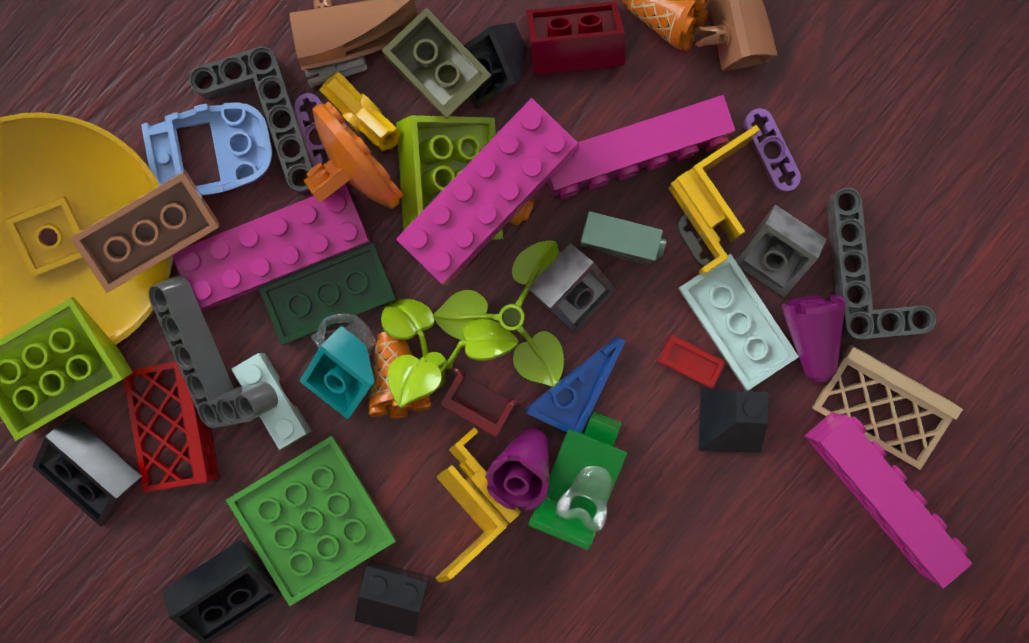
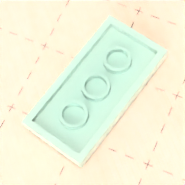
M729 254L727 260L703 276L701 274L697 275L678 289L745 391H748L799 356L733 256Z

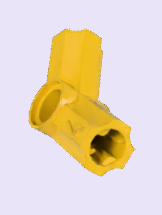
M338 71L330 76L319 89L342 113V117L359 134L363 133L380 150L392 149L399 142L398 139L401 132L381 114V110L363 93L360 94Z

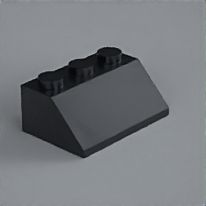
M73 415L45 436L32 466L100 527L107 522L134 491L142 477L131 463L125 462L114 452L111 445L100 440L91 432L87 424L79 421Z
M241 539L162 590L169 618L200 643H210L282 596L258 555Z

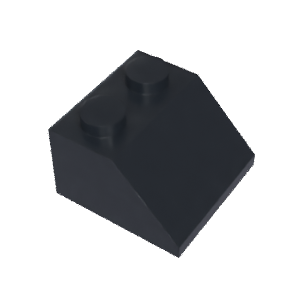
M371 560L366 566L354 621L414 637L430 576Z

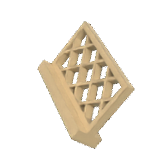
M848 343L842 353L844 356L838 364L837 373L831 376V380L826 383L812 408L826 417L833 412L840 415L846 413L850 418V412L867 408L871 424L863 426L866 430L873 429L874 433L872 435L866 431L864 435L870 442H877L884 450L921 470L953 418L957 420L963 409ZM847 365L858 370L860 382L843 387L841 375ZM863 374L867 375L872 379L865 381ZM838 381L839 388L833 389ZM876 383L884 385L887 398L870 402L866 386ZM862 387L866 403L849 407L845 391ZM891 390L895 391L899 395L892 396ZM841 393L844 409L830 411L823 407L829 395ZM909 399L912 402L914 413L897 417L893 401ZM889 403L893 418L875 422L872 407ZM917 404L926 410L919 411ZM935 414L942 418L935 430L924 432L920 417ZM916 418L919 434L902 438L899 422ZM894 424L898 439L887 442L881 440L877 427ZM921 439L923 450L916 460L906 454L904 443ZM899 444L901 451L893 446Z

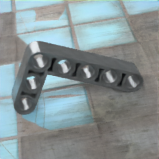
M256 47L195 68L190 74L189 82L192 89L205 99H216L256 86L289 187L297 193L310 195L311 191L307 185L304 187L296 185V177L300 173H308L313 168L294 110V102L282 65L274 52L267 47ZM263 58H271L272 62L269 68L266 70L258 69L259 62ZM235 67H241V76L231 80L229 77L231 70ZM206 77H213L212 85L207 89H201V81ZM272 87H281V93L277 98L268 99V91ZM283 115H289L291 118L290 124L285 128H278V119ZM291 144H299V154L292 158L287 157V148Z
M844 188L833 193L827 201V215L835 295L843 296L846 303L842 335L847 339L858 340L930 332L936 325V315L927 306L873 310L861 196L853 188ZM840 196H844L849 200L850 208L848 211H844L839 207L838 199ZM843 226L849 227L853 232V238L850 242L842 238L841 230ZM847 256L853 258L856 262V269L853 273L847 271L844 266ZM850 287L856 288L859 292V299L856 303H852L848 299L847 292ZM916 312L920 313L923 318V323L919 328L915 327L912 321L913 315ZM885 315L890 316L893 322L889 331H886L881 324L882 318ZM855 317L862 323V330L858 334H855L850 327L851 321Z
M176 275L149 288L150 302L197 412L206 426L216 428L249 422L277 407V393L266 382L237 388L233 387L191 285L185 277Z

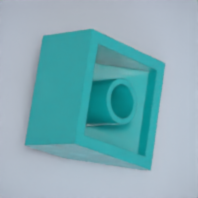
M340 326L320 346L299 381L346 419L352 416L375 381L366 345L343 326Z

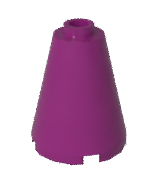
M821 295L805 296L789 300L788 305L784 303L781 305L782 313L805 376L812 378L813 382L829 381L831 376L837 373L846 306L843 296L830 295L831 301L821 299Z
M535 428L522 430L489 466L486 473L487 490L497 503L508 509L515 510V507H526L525 510H532L540 506L547 497L549 491L548 439L542 431Z

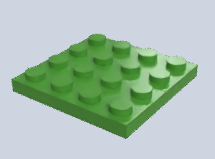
M334 435L226 500L289 606L397 541Z

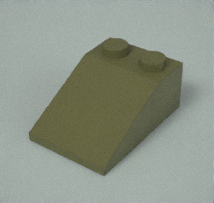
M427 7L381 50L384 58L446 119L492 76Z

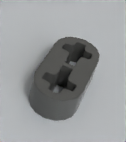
M685 214L677 223V231L694 261L704 267L713 260L709 261L707 257L701 259L699 256L703 251L699 241L702 240L705 247H708L700 235V238L696 239L692 231L687 233L684 231V227L687 225L686 219H688Z

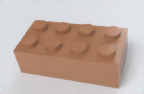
M185 170L81 230L70 239L106 293L219 228V222Z

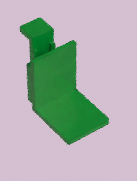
M594 411L584 434L570 428L568 429L549 477L547 497L540 506L536 507L529 521V526L583 549H590L600 519L628 453L613 446L622 425L620 421Z

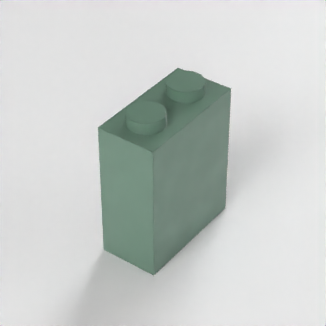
M589 211L585 219L578 248L650 265L658 260L659 257H662L666 239L661 238L662 229Z

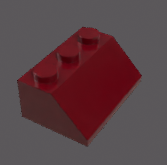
M617 1L526 10L533 74L550 75L562 71L580 72L585 69H610L615 66L625 65V32Z

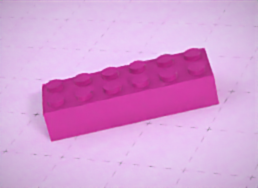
M724 95L578 142L580 149L547 182L552 198L560 196L561 200L569 199L578 195V191L582 188L589 186L590 191L606 186L607 182L610 181L609 179L618 177L619 181L627 180L636 176V172L640 169L647 167L648 172L666 166L665 163L669 162L670 159L676 158L677 162H681L694 157V154L705 148L706 153L722 148L723 144L729 142L728 138L735 132Z
M531 98L396 240L442 285H448L580 149L579 143Z
M345 183L321 203L314 196L187 246L172 256L179 274L188 280L201 311L205 312L258 291L259 287L372 243L352 191Z
M831 412L804 437L919 574L944 589L972 565V562L965 555L968 553L967 548L957 538L951 539L945 531L948 526L937 514H930L925 508L928 504L926 499L917 490L911 491L904 483L907 480L905 474L897 466L893 465L891 467L884 459L887 456L884 449L877 442L873 441L871 443L864 435L867 430L863 424L855 417L850 418L846 414L840 415Z

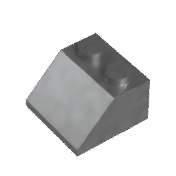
M774 205L735 261L742 270L785 297L817 261L826 238L777 205Z
M571 243L557 255L556 259L528 287L534 296L574 334L617 291L597 265Z

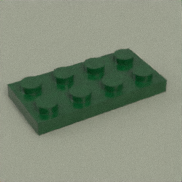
M374 242L259 287L281 345L288 344L397 300Z

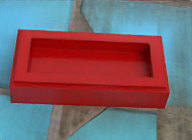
M672 334L669 336L657 360L658 363L710 389H714L726 364V361Z

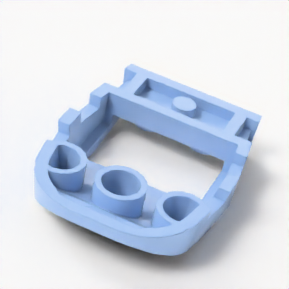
M237 102L216 106L202 104L182 113L175 112L167 115L164 122L152 126L148 123L141 124L149 168L160 185L184 171L176 131L179 128L210 123L221 181L196 186L202 197L254 183L265 175L271 164L272 144L268 125L262 114L248 104Z

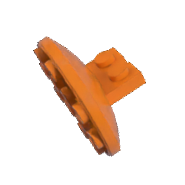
M329 101L326 104L319 103L312 108L319 138L330 158L324 165L319 163L311 168L306 174L308 178L304 180L318 202L321 203L346 182H349L362 194L383 206L394 209L399 205V199L404 195L394 182L390 180L391 177L383 166L371 156V151L362 139L344 123L345 119Z

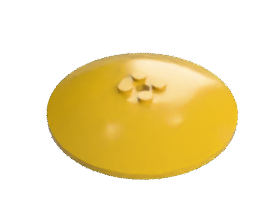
M42 112L20 113L0 117V339L74 297L116 345L133 333L153 311V306L149 299V288L152 285L169 279L173 264L172 255L106 293L70 239L76 233L160 185L148 165L132 148L112 133L95 124L71 116ZM50 228L57 233L58 240L54 245H47L42 242L40 233L43 229Z

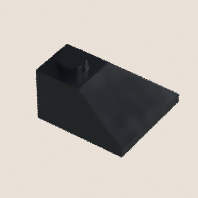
M516 23L490 26L463 45L492 75L470 96L475 109L481 108L519 83L527 49Z
M700 389L698 450L761 453L768 423L769 392Z

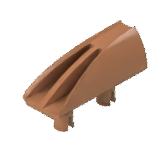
M312 0L314 9L289 13L297 59L299 60L301 70L347 61L382 50L418 16L415 0H367L332 6L331 0H323V3H320L319 0Z
M709 0L713 26L696 27L693 36L704 37L695 43L697 47L717 44L722 71L751 67L767 63L772 58L778 57L763 0Z

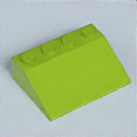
M411 115L396 122V128L401 132L398 139L400 186L401 192L404 195L401 197L404 230L496 135L495 118L449 116L446 119L444 116ZM503 229L492 240L503 239Z
M74 297L0 339V417L15 441L133 373L118 347Z

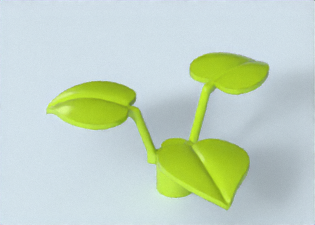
M555 241L538 242L526 248L518 255L513 264L512 275L516 282L526 286L516 304L506 305L499 314H486L488 310L486 299L476 291L462 290L452 295L434 313V320L446 333L459 340H465L463 338L464 327L477 319L499 320L505 329H517L527 341L520 343L514 351L513 363L517 372L530 381L553 387L559 382L563 371L564 355L559 340L547 331H540L531 338L522 327L525 313L521 305L530 291L528 287L559 254L557 243Z
M397 299L385 304L381 317L384 331L392 338L406 340L417 334L423 357L420 360L412 355H402L393 360L388 368L389 389L399 408H403L415 400L426 397L443 386L446 382L447 369L453 368V362L463 347H465L466 355L469 358L486 361L498 358L510 352L518 345L517 338L500 323L490 319H477L464 327L463 338L465 340L457 344L450 358L446 360L441 353L428 352L423 330L433 326L434 318L432 311L424 303L413 299Z

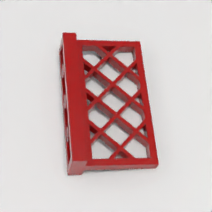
M174 361L132 370L133 373L124 378L123 381L139 472L142 476L143 493L219 479L211 428L202 422L177 362ZM174 369L176 382L170 389L159 380L166 370ZM157 372L154 377L149 373ZM142 375L150 381L143 395L135 389L133 376ZM155 386L168 394L160 407L148 399ZM172 398L181 405L182 412L177 419L165 412ZM144 404L156 412L149 424L140 419L139 411ZM161 416L173 424L165 437L153 429ZM177 429L186 434L187 443L182 450L170 442ZM149 434L161 442L154 455L145 448L144 441ZM166 446L178 455L171 467L158 459ZM183 459L191 464L192 478L185 479L175 472ZM155 464L165 471L166 475L161 483L152 485L150 470ZM171 477L175 479V481L168 482Z

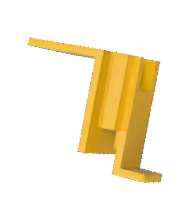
M757 125L693 166L691 170L677 177L676 180L670 183L671 186L668 187L715 257V260L699 270L701 276L729 258L719 244L721 240L713 228L719 225L730 242L745 232L705 172L750 143L760 131Z
M475 427L449 449L461 463L459 466L468 478L464 479L453 465L436 477L484 533L436 577L439 583L451 580L521 513L517 507H515V510L508 509L492 498L487 490V472L463 446L478 433Z

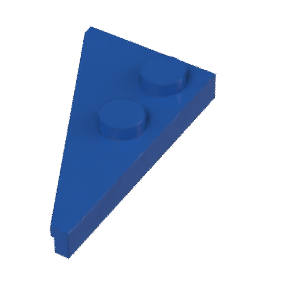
M618 337L613 338L526 407L524 412L565 432L570 428L582 433L626 341Z

